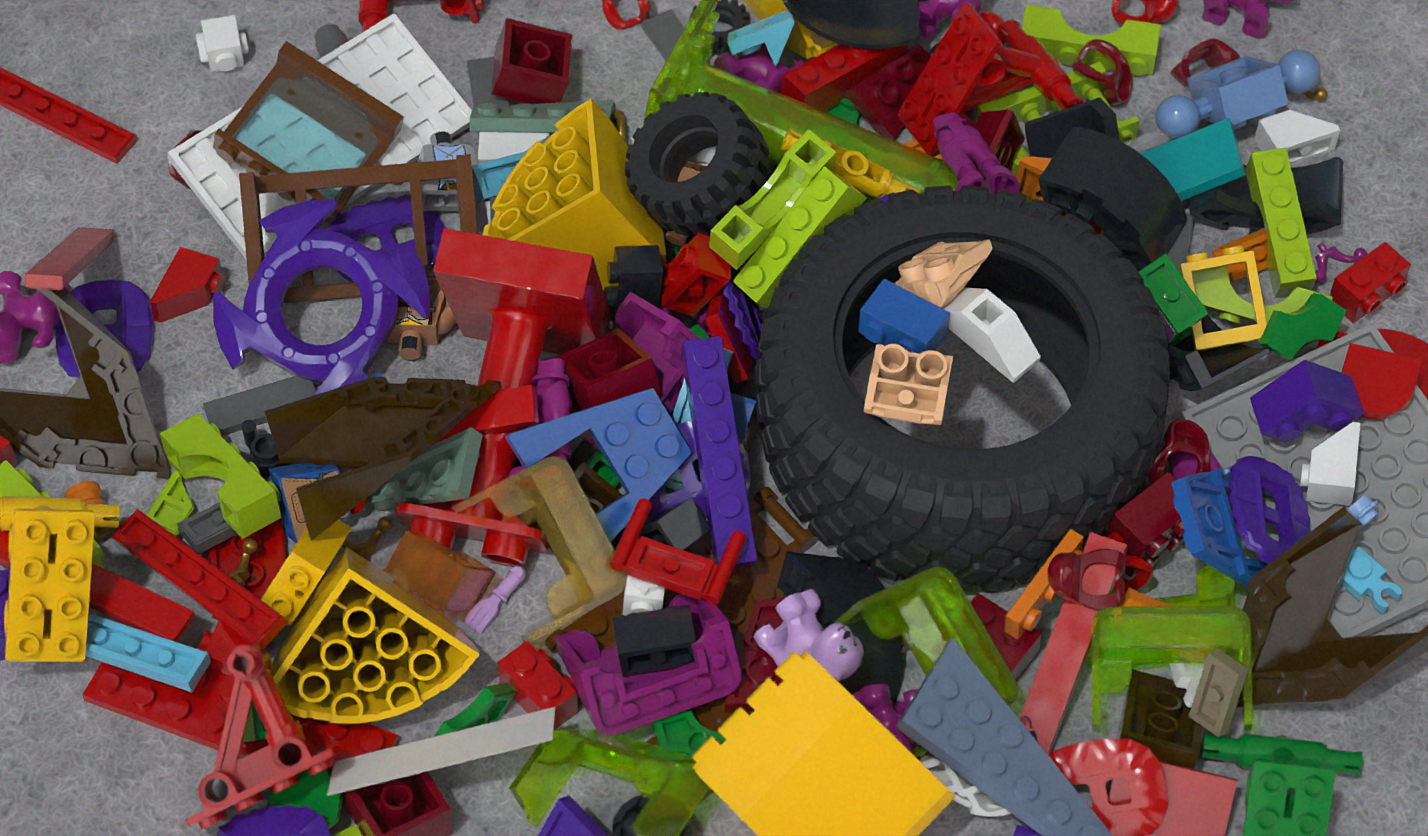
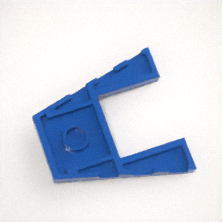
M653 388L504 436L523 468L526 469L588 430L626 494L564 533L584 566L591 564L629 522L638 500L641 498L649 500L692 453Z
M1232 466L1224 469H1215L1208 473L1202 472L1186 476L1171 482L1175 495L1173 498L1174 506L1181 516L1185 530L1183 534L1184 542L1191 555L1248 587L1251 577L1270 563L1244 557L1227 497L1231 493L1228 484L1232 477L1229 470Z

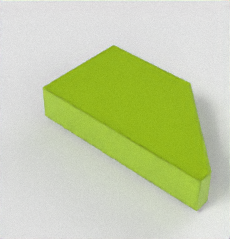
M174 470L146 514L176 538H179L181 535L177 524L191 517L194 512V506L190 496L186 493L179 471Z

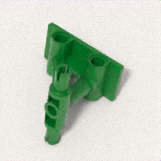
M1204 733L1202 738L1204 743L1201 746V759L1236 762V766H1240L1242 769L1252 770V772L1248 773L1246 783V814L1242 836H1326L1336 773L1354 775L1355 777H1360L1361 775L1359 767H1362L1363 762L1362 751L1353 752L1327 749V745L1323 744V742L1292 739L1283 735L1274 737L1243 733L1238 738L1217 737Z

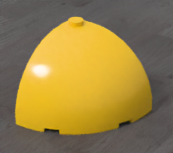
M592 98L554 124L558 130L543 144L537 140L521 158L494 200L491 208L495 211V215L491 224L485 225L483 235L593 255L603 290L604 287L610 286L607 280V263L613 262L616 246L658 245L662 264L667 262L662 226L639 204L627 186L625 162L629 161L626 158L628 146L616 127Z
M345 547L287 635L272 662L270 673L290 714L302 718L309 717L326 720L336 724L364 723L394 717L423 705V702L437 695L442 690L445 691L468 670L480 653L473 642L438 610L389 574L348 547Z

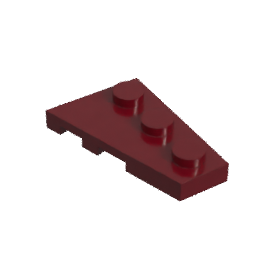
M921 44L911 47L843 92L883 139L887 141L895 139L904 126V123L898 116V112L931 56Z
M784 599L755 601L739 658L741 681L735 691L727 695L724 712H734L739 707L745 711H754L755 709L746 700L768 677L777 686L784 681L774 672L778 668L774 659L758 646L754 639L755 633L763 626L770 624L775 630L783 623L784 620L777 613L776 606Z

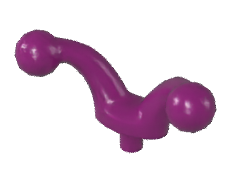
M1323 242L1320 243L1317 247L1321 253L1315 256L1318 270L1315 271L1317 277L1315 282L1323 283L1326 280L1327 258L1343 263H1354L1367 255V251L1364 248H1357L1353 256L1341 253L1335 246L1327 249Z

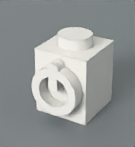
M235 15L201 20L203 32L196 33L201 63L209 62L210 72L218 70L227 72L236 67L244 66L242 54L249 53L245 33L238 34Z
M627 575L623 615L662 609L666 588Z

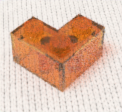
M408 530L405 531L384 569L385 572L395 577L393 583L402 590L409 593L417 591L425 596L423 602L430 608L444 613L446 609L456 614L460 611H470L482 599L496 574V571L467 553L450 551L422 532Z

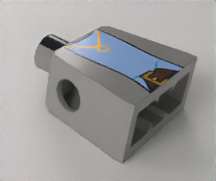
M445 131L436 132L431 135V144H426L422 147L418 162L456 159V155L471 154V165L479 164L473 147L468 144H452L450 133ZM456 178L420 181L423 211H459ZM474 194L475 205H476V204H479V203L477 202L476 196H475V194Z

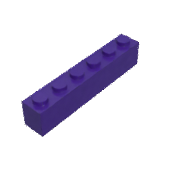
M719 336L684 341L680 351L707 522L711 528L709 535L714 564L719 565L732 532L740 530L745 533L746 541L734 569L753 567L757 557L722 338Z

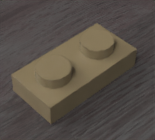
M1219 649L1208 653L1188 717L1217 737L1228 733L1248 668Z

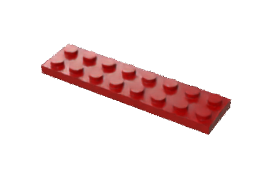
M101 662L85 689L83 698L84 701L218 751L235 678L232 675L207 668L194 690L190 692ZM290 714L293 721L298 720L304 735L314 744L318 754L338 745L341 753L333 756L335 761L395 747L399 742L398 734L366 722L336 724L326 720L309 717L302 718ZM267 739L243 741L239 759L268 746ZM290 742L285 748V755L288 761L298 764L302 757L300 747ZM334 765L324 769L330 777L332 776Z

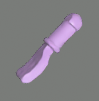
M515 566L508 571V575L497 588L491 591L492 596L481 599L475 604L465 617L463 623L481 635L498 616L501 604L506 603L511 593L525 580L526 571L524 567Z

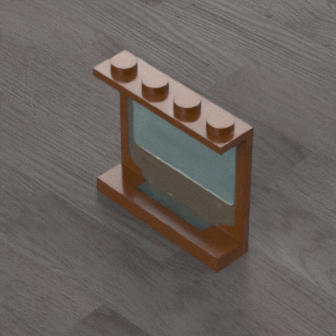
M286 41L278 51L275 66L225 131L218 128L215 132L213 149L226 162H235L243 167L246 172H254L255 176L375 166L400 133L404 116ZM360 186L306 190L307 201H337L338 207L325 219L326 222L332 224ZM295 191L278 193L283 199L296 202Z

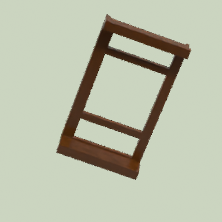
M471 154L456 155V159L295 173L255 176L254 172L239 173L248 283L250 284L265 258L262 225L259 221L261 219L259 194L295 191L297 204L307 201L306 190L410 182L416 253L423 264L426 278L437 279L435 275L429 276L420 181L456 178L460 229L463 232L478 234ZM312 270L302 275L303 287L288 289L283 303L361 297V293L355 282L314 286Z

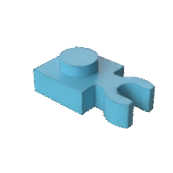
M1358 546L1353 550L1341 586L1358 601L1367 594L1372 598L1371 602L1374 609L1384 614L1387 612L1389 604L1382 599L1381 595L1390 594L1398 602L1403 593L1401 588L1395 583L1383 581L1387 570Z

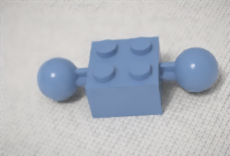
M1292 50L1284 54L1278 64L1245 56L1187 78L1192 100L1183 95H1173L1164 99L1156 110V125L1164 136L1177 139L1195 132L1201 119L1214 124L1229 118L1234 129L1246 125V120L1274 115L1277 113V108L1288 105L1286 91L1301 94L1310 91L1317 84L1321 71L1319 62L1308 51Z

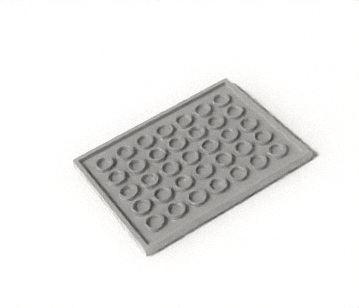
M1371 323L1181 412V419L1193 421L1205 431L1209 440V449L1223 469L1234 465L1237 459L1246 456L1260 457L1276 463L1283 470L1293 474L1296 483L1300 486L1302 464H1310L1312 449L1337 432L1313 424L1301 432L1298 438L1286 443L1263 436L1250 397L1304 359L1341 372L1350 343L1391 353L1394 352L1375 325ZM1417 384L1412 401L1405 410L1387 416V419L1383 420L1368 419L1360 416L1353 421L1360 423L1352 505L1365 494L1373 502L1378 501V505L1374 508L1378 515L1361 528L1354 549L1359 546L1385 568L1387 572L1383 581L1395 583L1401 588L1403 593L1398 602L1390 594H1382V599L1389 604L1387 612L1382 614L1374 609L1371 602L1372 598L1367 594L1358 601L1343 586H1340L1329 620L1342 638L1368 636L1428 607V400ZM1301 486L1303 498L1306 500L1307 487ZM1262 491L1264 495L1262 496L1263 504L1275 509L1274 497ZM1306 501L1310 517V530H1314L1343 506L1347 509L1350 506ZM1265 522L1266 534L1279 541L1277 528Z

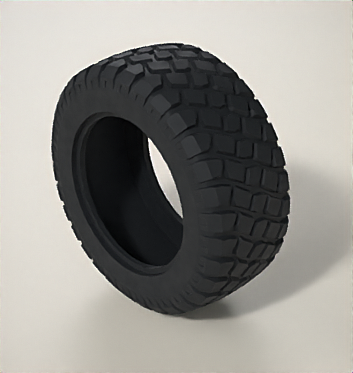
M951 185L925 187L924 192L921 194L911 189L888 195L887 202L875 199L854 208V216L843 214L824 227V235L815 234L799 250V259H792L779 280V287L775 288L765 315L766 319L761 331L758 347L761 359L756 360L755 389L761 392L756 394L755 398L757 420L761 429L759 435L766 462L771 463L769 470L779 492L787 494L785 497L786 504L799 521H810L808 529L825 546L836 544L839 556L851 559L857 563L865 562L869 564L870 569L875 575L894 582L899 576L904 577L908 586L933 590L935 584L943 585L946 592L973 593L975 586L979 585L986 592L1012 588L1014 580L1023 585L1031 583L1070 529L1084 537L1082 552L1090 532L1105 537L1114 513L1140 494L1158 452L1168 406L1170 366L1166 332L1156 301L1150 289L1144 286L1143 277L1131 261L1122 258L1121 250L1104 235L1094 234V228L1081 219L1070 214L1062 216L1061 208L1039 199L1033 200L1030 203L1026 201V195L1002 189L998 190L997 194L989 193V187L967 185L961 186L960 191H953ZM990 239L993 249L964 288L988 289L1016 313L1040 354V360L1053 372L1065 390L1071 404L1070 408L1052 425L1025 440L987 449H958L931 444L901 432L888 424L880 416L864 412L865 401L854 387L850 375L861 361L876 349V344H882L871 342L859 332L861 308L883 279L892 283L897 282L901 278L898 269L901 264L912 260L913 256L938 242H976Z

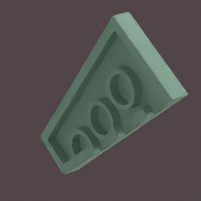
M613 100L595 101L612 122ZM585 101L517 104L511 106H499L493 103L480 104L472 109L470 131L556 132L558 129L554 124Z
M471 427L431 445L415 460L370 494L365 504L372 509L383 510L396 508V504L399 502L421 505L469 498L476 463L480 456L479 449L482 434Z

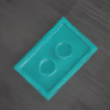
M1229 118L1141 153L1167 178L1181 201L1246 175L1234 126Z

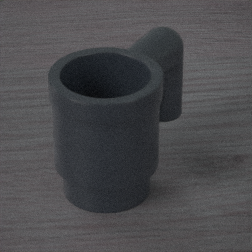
M246 420L242 423L243 438L250 450L251 461L256 465L263 479L270 476L269 469L288 466L286 463L279 462L271 433L258 435L257 426L253 420Z

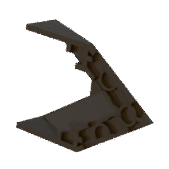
M65 287L62 290L37 289L57 306L80 377L67 394L0 388V435L10 441L14 448L38 467L54 468L55 463L76 465L77 471L135 476L137 471L157 472V478L169 479L171 472L130 351Z
M371 377L266 410L265 415L280 463L361 466L296 488L311 541L415 460L502 387L501 382L486 380L483 385L476 386L466 384L465 380L408 378L405 384L388 383L386 377Z
M1345 506L1251 577L1241 615L1238 614L1231 633L1232 641L1224 652L1248 668L1236 708L1346 700L1428 651V625L1419 632L1342 638L1330 622L1329 617L1363 525Z

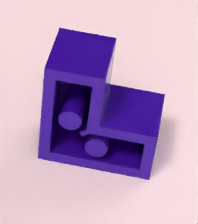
M1305 359L1250 397L1261 434L1284 443L1295 440L1300 436L1301 432L1313 424L1338 432L1365 414L1352 376Z

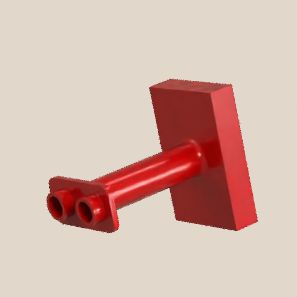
M443 228L433 272L463 336L488 341L477 386L483 385L486 380L500 381L502 387L499 390L527 385L534 386L532 379L533 376L537 375L542 351L561 355L612 331L613 320L593 255ZM524 427L482 434L479 449L480 456L476 463L469 498L429 503L421 506L410 503H397L394 514L402 525L410 528L407 541L412 545L438 552H451L455 537L484 542L481 551L483 558L510 566H525L528 551L546 553L549 542L545 533L528 527L506 507L511 486L508 483L509 472L515 468L517 456L504 436L523 430Z

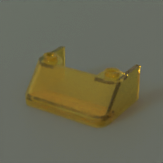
M547 457L453 506L455 513H458L490 496L497 510L507 516H516L531 509L540 528L545 533V537L566 576L553 583L546 594V603L553 618L520 635L523 642L526 640L532 642L618 596L626 586V572H618L610 567L609 564L615 551L570 465L562 458Z

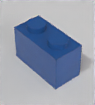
M883 279L860 310L859 332L871 342L881 343L884 346L897 344L908 350V352L921 354V352L936 351L948 334L950 312Z

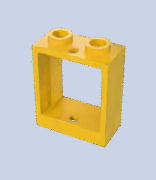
M1244 246L1223 249V256L1208 258L1207 252L1186 256L1187 263L1180 264V274L1195 293L1192 272L1245 263L1256 322L1255 325L1203 334L1201 321L1190 327L1194 350L1201 351L1261 339L1267 326L1254 251L1245 252Z
M337 520L312 541L306 528L262 597L261 601L282 615L288 622L287 625H292L351 531L352 527L341 520Z

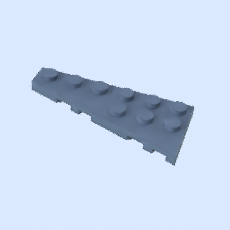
M952 638L943 648L895 727L1040 835L1113 836L957 641Z

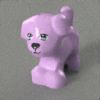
M813 589L786 597L776 606L777 613L784 620L783 623L775 630L770 624L760 628L754 635L758 646L774 659L777 667L793 651L800 656L806 650L838 682L853 675L861 665L864 650L860 640L853 636L849 627L838 622L828 626L825 630L823 629L815 615L821 606V601Z

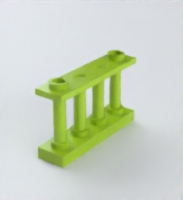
M1101 62L1089 65L1100 73L1106 74L1107 72ZM1077 70L1067 73L1071 80V88L1078 97L1086 100L1100 97L1111 108L1101 93L1104 89V83L1087 78ZM1034 85L978 106L976 122L981 112L1008 109L1014 111L1018 122L1023 120L1028 122L1042 117L1040 115L1053 109L1055 111L1062 109L1055 101L1046 99ZM1137 115L1120 121L1117 117L1120 141L1128 146L1136 141L1140 123ZM1023 145L1016 160L1013 161L1012 172L1015 176L1022 156H1029Z

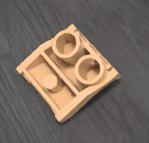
M989 239L976 242H938L913 256L912 260L901 264L898 267L901 278L894 284L943 309L966 286L981 264L987 259L993 249L991 241Z
M876 344L864 412L883 418L919 424L941 425L953 356L945 355L944 357L941 353L933 350L919 354L908 352V350L897 344L886 346Z

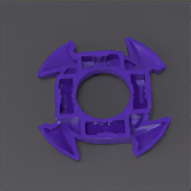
M335 200L300 202L282 207L260 219L259 221L267 233L275 232L277 237L249 284L244 299L243 311L231 303L222 293L217 291L213 296V322L219 346L231 368L234 370L245 363V354L254 350L259 355L302 379L316 383L323 382L313 396L371 378L367 377L366 373L395 327L400 311L399 299H402L412 307L422 318L427 319L430 316V289L423 264L411 242L409 241L397 246V255L388 259L342 233L318 229L325 219L338 207V203ZM323 268L334 269L349 276L359 287L362 297V311L359 321L346 337L337 342L327 345H314L303 342L296 338L285 324L283 302L286 292L298 277L309 271Z

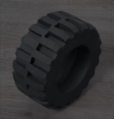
M694 92V96L683 94L676 96L677 100L672 103L670 101L664 102L659 106V111L654 115L650 113L644 119L646 122L641 129L637 128L633 134L634 143L633 145L629 144L626 158L629 161L625 162L627 186L639 204L663 228L685 236L691 235V233L695 236L698 233L709 234V230L735 205H742L753 197L765 184L766 179L763 175L768 174L770 163L767 158L769 149L763 139V134L739 105L718 93H711L710 95L708 92ZM717 146L716 152L706 168L690 179L677 182L680 171L692 156L703 149Z

